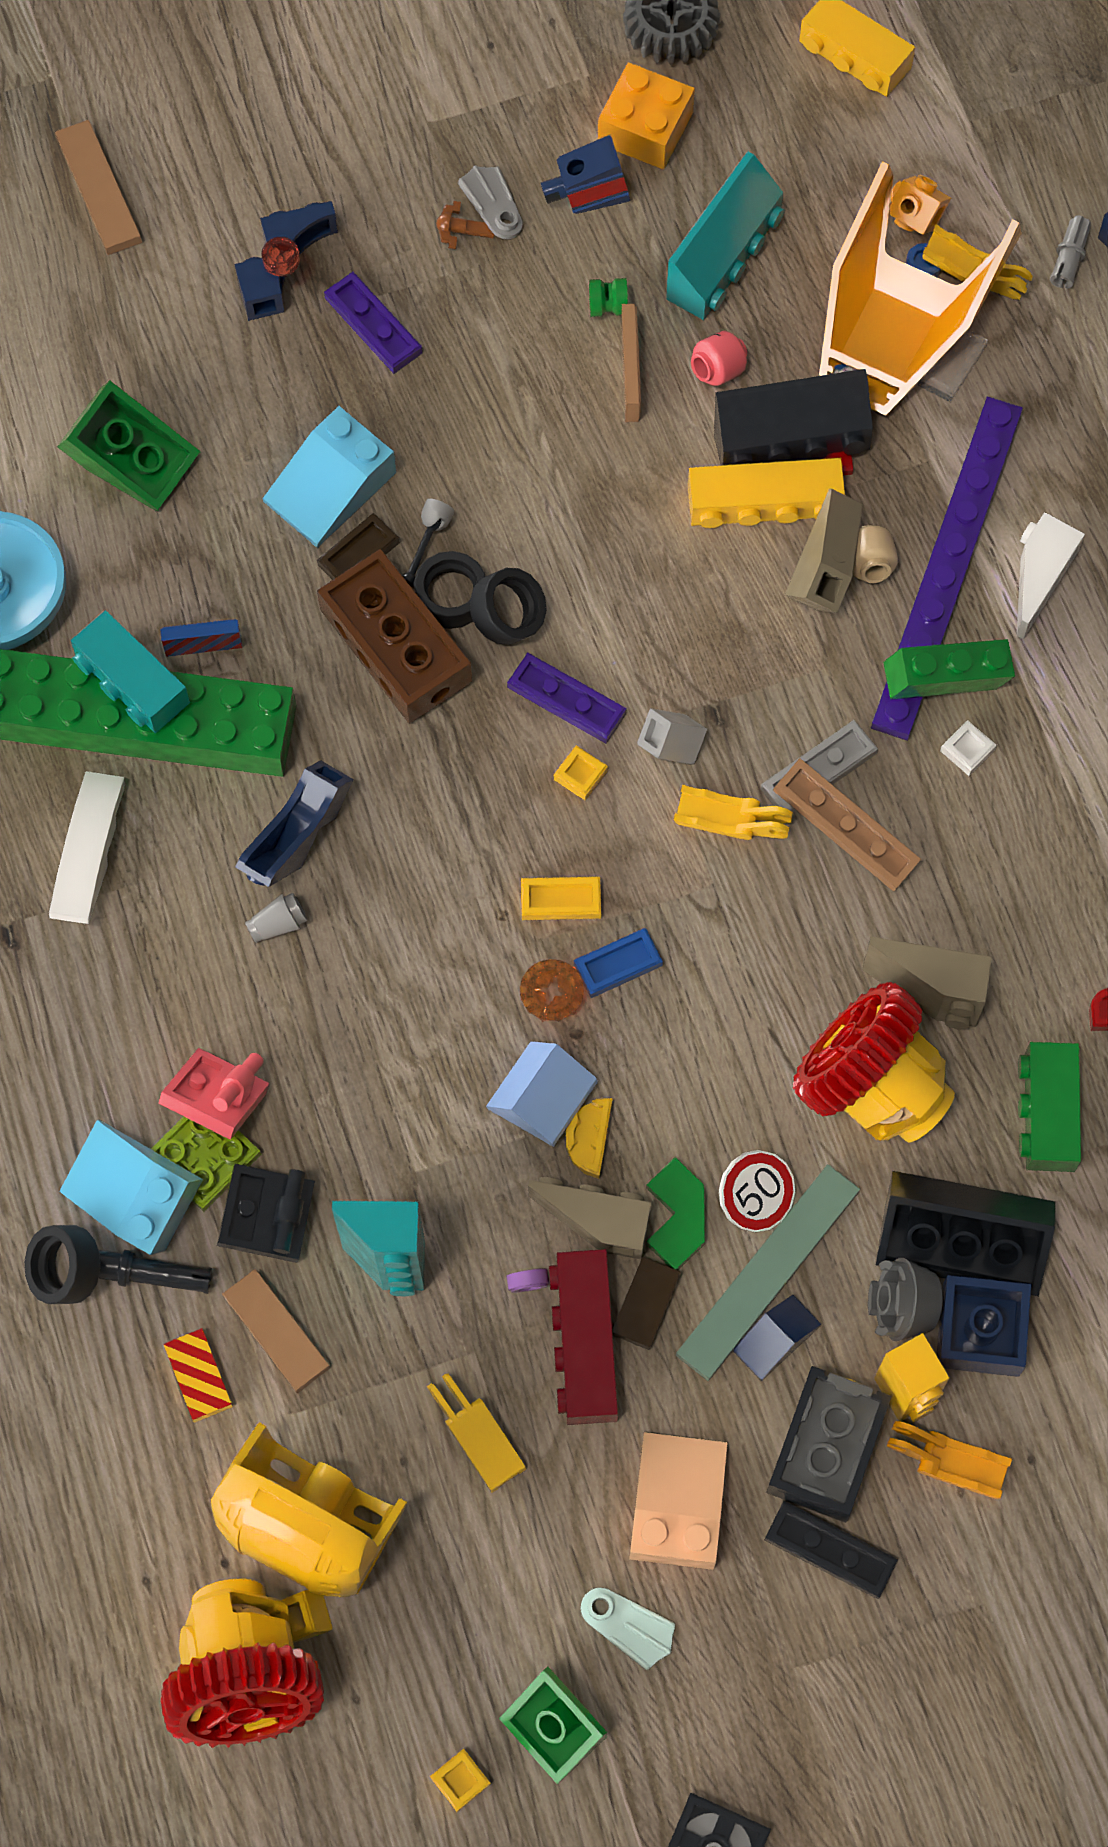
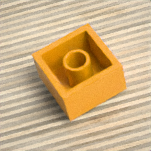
M628 62L598 118V139L611 135L617 152L664 170L693 114L695 88Z

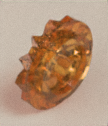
M556 959L540 961L531 966L521 980L520 998L528 1014H533L542 1022L546 1020L560 1022L563 1018L574 1015L581 1002H583L584 985L582 978L573 966L564 961ZM556 977L558 991L564 993V995L555 996L548 1005L546 993L540 989L542 987L549 988Z

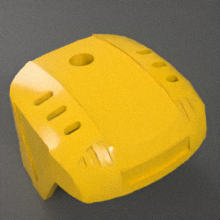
M258 1422L220 1482L211 1499V1506L217 1528L241 1555H247L307 1588L310 1593L330 1597H349L359 1594L403 1514L407 1502L399 1498L395 1506L355 1488L352 1480L336 1468L323 1462H318L315 1466L277 1443L269 1433L266 1425ZM274 1459L280 1460L299 1472L300 1478L296 1482L286 1479L271 1468V1461ZM359 1506L364 1507L382 1516V1521L377 1525L366 1522L355 1516L354 1510ZM354 1527H357V1528H359V1529H361V1530H363V1531L369 1533L372 1538H370L369 1536H367L366 1534L362 1533L361 1531H359L358 1529H356V1528H354Z

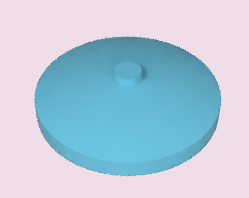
M0 511V649L9 650L36 637L55 618L65 596L66 571L57 544L42 527L23 516Z

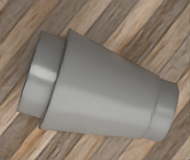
M291 893L287 896L283 894L278 896L254 915L252 919L246 921L245 924L253 940L257 943L261 940L301 929L300 924L308 920L294 893Z

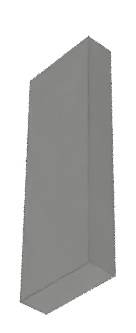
M853 720L800 758L833 785L876 755L878 748ZM797 760L761 784L762 792L774 806L783 807L792 812L796 810L776 794L773 789Z

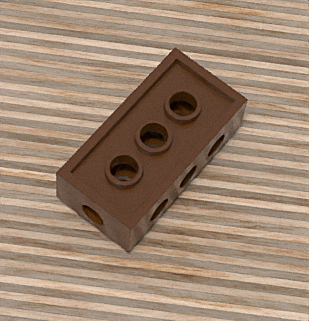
M381 549L317 590L321 612L409 724L472 682L471 662Z

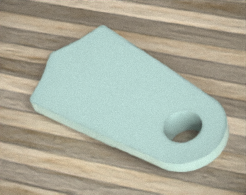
M605 1588L592 1589L584 1596L581 1603V1613L584 1620L645 1670H649L655 1663L671 1653L675 1623ZM604 1600L609 1606L607 1613L604 1615L594 1613L592 1605L595 1601Z

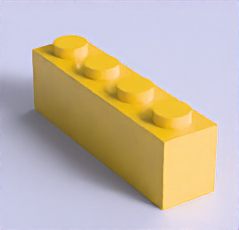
M841 458L689 468L688 495L691 526L701 525L704 528H716L722 524L730 523L752 526L761 521L792 523L798 519H817L829 488L845 495Z

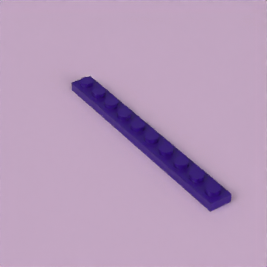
M987 396L898 650L906 647L941 645L1023 407ZM886 682L871 729L908 741L923 696L890 699Z

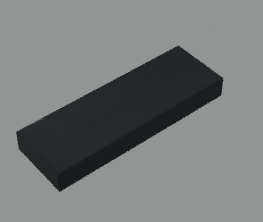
M784 1500L764 1541L878 1600L898 1559Z

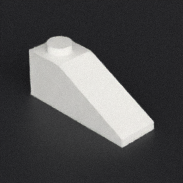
M1045 512L1037 524L1030 522L1020 540L1021 543L1025 544L1020 561L1017 636L1021 639L1025 638L1078 554L1085 535Z

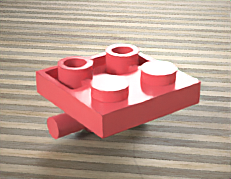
M198 1048L161 1092L158 1104L231 1140L267 1093L269 1083L254 1076L263 1065V1058L257 1053H251L242 1065L234 1066Z

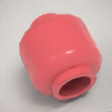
M727 331L717 332L695 345L691 357L692 370L700 381L712 386L723 385L740 376L745 371L747 348L744 342L734 334Z

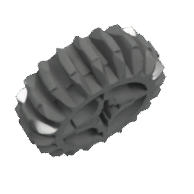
M626 0L623 23H625V34L628 39H631L633 49L641 48L643 58L652 54L656 64L662 58L668 59L671 66L675 59L680 58L686 64L689 60V55L699 59L702 49L709 50L712 40L718 34L720 13L717 0ZM670 12L673 13V24L670 23Z

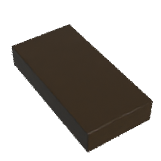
M372 513L317 559L318 566L333 580L379 549L385 555L388 554L400 543L399 537L375 513Z
M642 1257L612 1329V1335L650 1350L681 1272Z

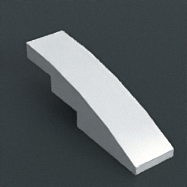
M85 772L63 848L49 910V918L89 924L108 866L107 853L116 829V813L125 789L124 777Z

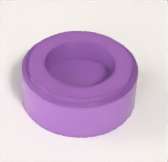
M547 1269L521 1271L506 1276L508 1289L512 1293L545 1288L549 1284Z

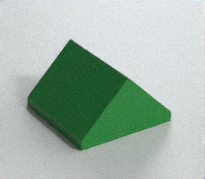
M546 1667L499 1718L557 1784L607 1738V1731L549 1667Z

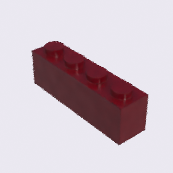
M606 1249L557 1252V1265H549L550 1290L559 1291V1306H551L553 1331H561L562 1347H554L555 1372H564L565 1388H557L558 1414L566 1413L567 1425L617 1422L618 1410Z

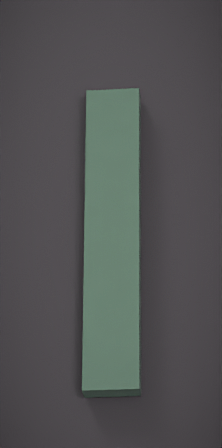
M827 1164L676 1352V1356L709 1381L857 1196L860 1188Z

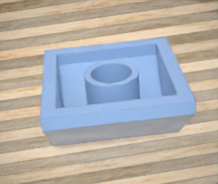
M531 1041L486 1107L493 1113L554 1147L598 1080L559 1045Z

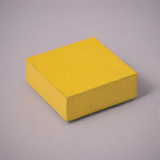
M576 745L553 776L556 782L586 801L608 772V766Z
M464 1748L430 1776L456 1812L460 1811L491 1785Z

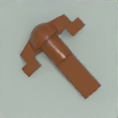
M453 201V205L446 204L436 222L441 242L449 243L448 248L456 249L457 237L450 236V232L494 238V234L485 222L452 217V213H460L461 202Z

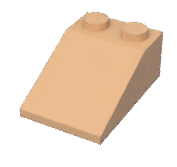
M644 1432L630 1560L714 1570L721 1519L727 1442Z

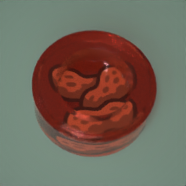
M275 237L267 241L262 248L263 266L270 274L287 276L297 269L300 262L299 250L291 239Z

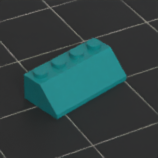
M747 151L668 261L666 300L702 320H705L712 309L715 311L719 309L726 297L727 291L725 290L729 284L739 281L746 268L745 262L750 255L756 256L765 242L766 237L764 235L770 227L775 229L779 225L785 209L782 208L783 191L753 153Z
M332 1201V1212L343 1250L382 1290H390L391 1295L402 1297L415 1295V1290H424L425 1238L418 1202Z

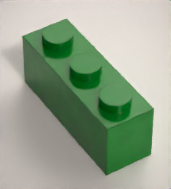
M1008 639L900 648L883 662L890 699L997 690L1015 677Z
M1030 1042L1025 1055H1019L1018 1078L1025 1079V1094H1020L1018 1101L1019 1118H1025V1133H1020L1019 1157L1026 1158V1170L1075 1172L1081 1163L1079 1043Z

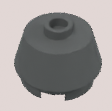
M898 1258L895 1261H882L879 1264L881 1270H883L879 1281L870 1282L868 1293L869 1315L877 1316L879 1325L875 1329V1333L879 1336H888L893 1341H901L922 1333L931 1332L939 1321L942 1309V1287L938 1276L934 1272L905 1258Z

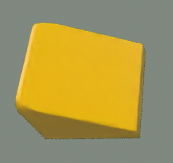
M304 1590L281 1600L288 1606L293 1643L332 1630V1623L323 1595Z

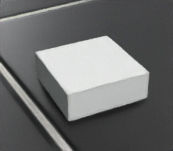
M967 720L941 746L940 752L970 776L995 751L997 745Z

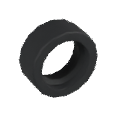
M456 551L440 552L426 559L419 567L414 580L415 593L441 626L447 629L464 627L474 622L470 611V600L459 607L447 608L439 606L429 597L428 588L430 582L443 573L455 572L469 578L474 588L481 578L486 577L485 572L476 560L467 554Z
M506 567L481 578L473 588L470 598L471 616L476 628L485 638L496 644L511 645L536 634L541 628L547 613L546 597L540 584L531 574L520 568ZM501 584L511 588L521 601L523 619L521 625L517 628L506 625L498 617L494 608L493 595L495 588Z
M77 1225L43 1227L32 1237L27 1246L24 1260L25 1277L29 1289L39 1301L46 1304L81 1303L93 1292L98 1283L101 1269L100 1252L95 1239L86 1229ZM62 1243L65 1245L69 1255V1271L63 1286L58 1281L55 1265L57 1252Z

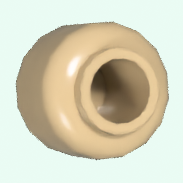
M865 525L859 528L852 574L857 579L869 583L881 582L890 576L898 564L893 536L886 528Z

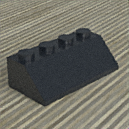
M866 369L715 392L714 440L721 466L818 460L825 458L830 453L844 452L848 455H854L871 448L873 425Z
M892 1171L875 1265L879 1266L885 1260L895 1261L898 1258H905L934 1272L939 1278L946 1279L947 1275L1031 1284L1030 1295L1039 1297L1055 1231V1201Z

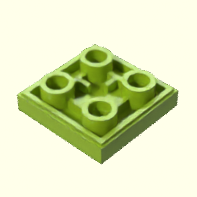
M184 1116L151 1148V1150L203 1179L192 1199V1202L203 1212L229 1188L234 1164L250 1167L262 1155L260 1150L241 1132L237 1131L230 1140Z

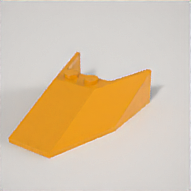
M882 162L833 265L819 376L833 374L835 371L834 367L839 364H844L855 370L866 369L871 410L887 416L970 329L1022 233L1020 223L1012 219L1001 244L959 285L950 284L890 257L886 253L885 247L894 176L890 165Z

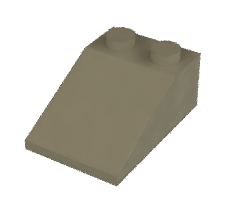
M870 936L862 970L882 984L886 982L897 983L915 999L922 1011L933 1019L945 1022V1025L950 1028L967 1029L969 1026L976 1027L985 1005L992 956Z

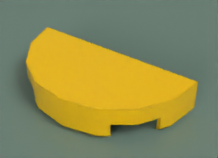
M612 1098L592 1100V1103L582 1106L566 1129V1150L572 1163L584 1174L597 1179L600 1178Z

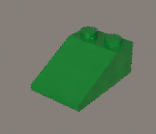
M110 380L98 390L57 446V448L87 471L155 511L159 510L201 452Z

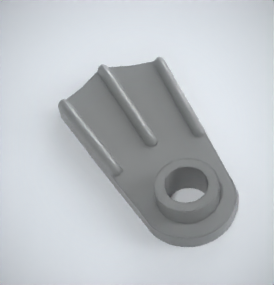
M475 165L466 175L459 179L458 185L494 235L502 239L515 238L520 234L523 222L499 166L478 167ZM502 219H507V220H509L511 223H510V224H506V223L502 222L501 220H502Z

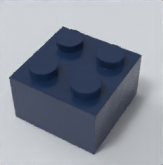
M947 1275L942 1285V1309L939 1318L937 1358L943 1368L1019 1377L1026 1367L1031 1284Z

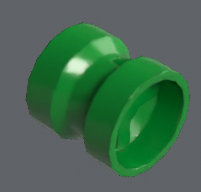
M615 278L612 282H603L601 279H589L590 317H602L604 313L608 312L621 316L622 304H628L627 278Z

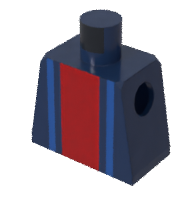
M611 135L559 156L557 164L561 176L541 182L547 204L568 197L572 211L576 214L631 201Z

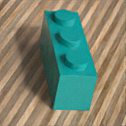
M106 610L70 640L75 652V656L72 657L75 664L86 675L93 673L101 680L99 686L104 693L113 701L119 698L127 706L125 709L127 714L138 726L142 727L146 724L154 733H157L190 703L186 687Z

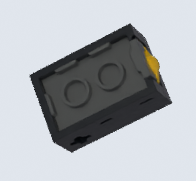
M811 1366L766 1493L846 1523L851 1514L891 1395L880 1391L874 1394L872 1393L874 1389L832 1373L826 1376L824 1375V1370Z

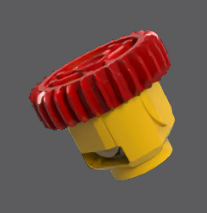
M886 982L885 984H879L876 988H870L867 994H861L857 1001L854 1003L850 1002L846 1010L842 1013L839 1012L838 1017L832 1023H829V1026L823 1033L818 1034L819 1038L810 1046V1051L802 1057L803 1063L797 1067V1073L794 1075L793 1082L795 1094L811 1110L813 1109L821 1116L835 1115L837 1112L845 1111L879 1141L889 1140L897 1135L908 1143L920 1139L943 1118L955 1097L954 1090L945 1083L946 1060L918 1032L919 1024L922 1022V1009L920 1005L905 989L892 982Z
M228 1579L214 1582L201 1588L193 1595L192 1606L186 1624L182 1627L180 1633L179 1651L181 1665L177 1671H172L168 1675V1679L163 1682V1689L161 1690L162 1715L164 1716L167 1731L174 1738L182 1739L186 1744L194 1742L198 1747L206 1743L211 1748L217 1745H226L229 1748L232 1744L241 1743L245 1747L248 1742L258 1741L261 1743L262 1739L269 1737L277 1739L278 1734L283 1732L291 1734L294 1727H303L307 1720H313L315 1713L322 1709L321 1704L324 1702L321 1671L318 1661L314 1660L311 1654L304 1653L300 1648L294 1649L288 1606L279 1599L267 1597L265 1587L261 1583L250 1579Z

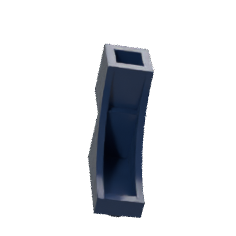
M332 201L325 203L315 202L308 204L304 208L287 212L277 211L269 216L260 218L267 253L273 248L279 249L281 256L287 251L295 252V259L288 263L289 269L296 258L310 245L322 238L338 233L336 214ZM268 256L262 258L251 257L244 262L234 264L248 321L284 313L282 292L287 273L280 274L276 272L275 268H268L266 265Z

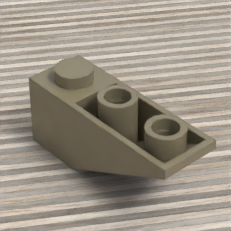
M829 488L786 590V596L815 610L832 613L838 612L852 578L862 511L861 503Z
M540 1177L539 1181L529 1180L528 1196L596 1249H606L607 1253L636 1259L642 1258L651 1202L643 1201V1196L631 1192H621L619 1196L603 1194L604 1190L593 1185H580L579 1189L563 1186L562 1181L550 1177Z

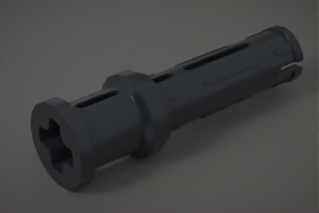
M99 1250L101 1269L98 1279L117 1281L118 1285L123 1287L130 1285L131 1282L198 1291L204 1294L209 1293V1282L212 1279V1268L210 1267L203 1268L137 1258L136 1254L132 1253L131 1250H124L123 1253Z

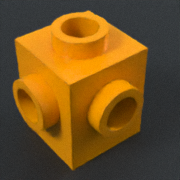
M923 175L913 176L903 181H898L893 187L889 215L895 218L894 223L902 229L910 232L916 230L924 235L932 232L935 225H938L951 197L936 189L938 184L932 179Z

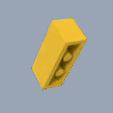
M819 0L801 22L799 42L807 50L823 56L832 62L838 70L848 72L862 81L868 89L877 91L885 97L889 96L912 68L915 46L842 0Z
M922 1333L887 1352L874 1380L881 1392L891 1395L889 1405L898 1421L910 1417L913 1422H916L935 1410L933 1406L939 1403L938 1398L944 1394L942 1390L948 1382L949 1376Z

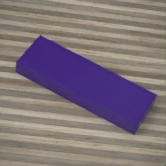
M353 271L324 291V297L327 302L393 374L423 353L422 346Z
M528 652L507 682V688L605 744H607L626 715L627 708Z

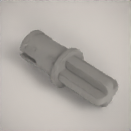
M1076 215L1070 220L1063 243H1060L1056 249L1058 258L1053 273L1050 276V282L1059 288H1063L1064 280H1066L1065 288L1073 286L1079 262L1086 256L1084 246L1091 228V221L1081 215Z

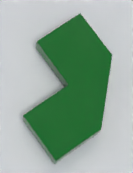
M674 1157L646 1184V1189L673 1214L646 1241V1245L666 1265L678 1271L705 1243L704 1184Z

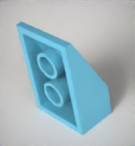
M338 406L310 433L265 494L263 502L318 548L396 474L394 451Z
M97 1120L59 1192L112 1233L147 1254L152 1255L166 1250L203 1179L105 1122Z

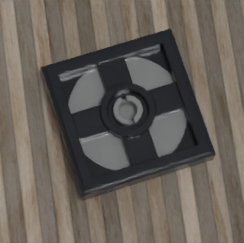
M690 1793L668 1847H764L771 1829Z

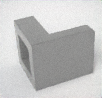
M650 708L637 744L658 759L694 764L707 728L685 714Z

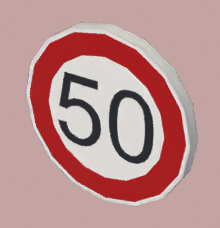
M762 1150L745 1152L734 1159L722 1175L719 1187L720 1206L727 1219L740 1229L752 1232L770 1230L779 1224L792 1208L795 1196L794 1176L787 1163L776 1154Z

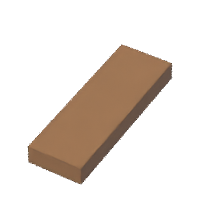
M622 304L621 331L625 422H638L641 414L637 306L635 304Z
M256 1269L222 1293L224 1299L296 1393H299L330 1369L329 1364Z

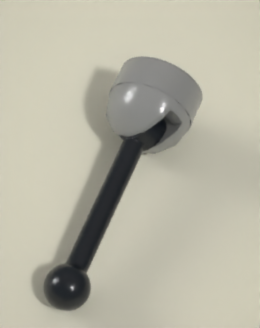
M427 499L422 509L421 518L427 529L409 571L402 575L410 587L414 586L416 571L433 532L446 528L453 517L454 509L442 501Z

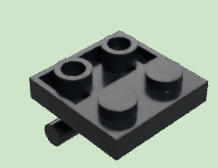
M234 1164L217 1246L297 1263L300 1258L315 1181L305 1179L306 1173L301 1170L290 1169L289 1174L286 1175Z

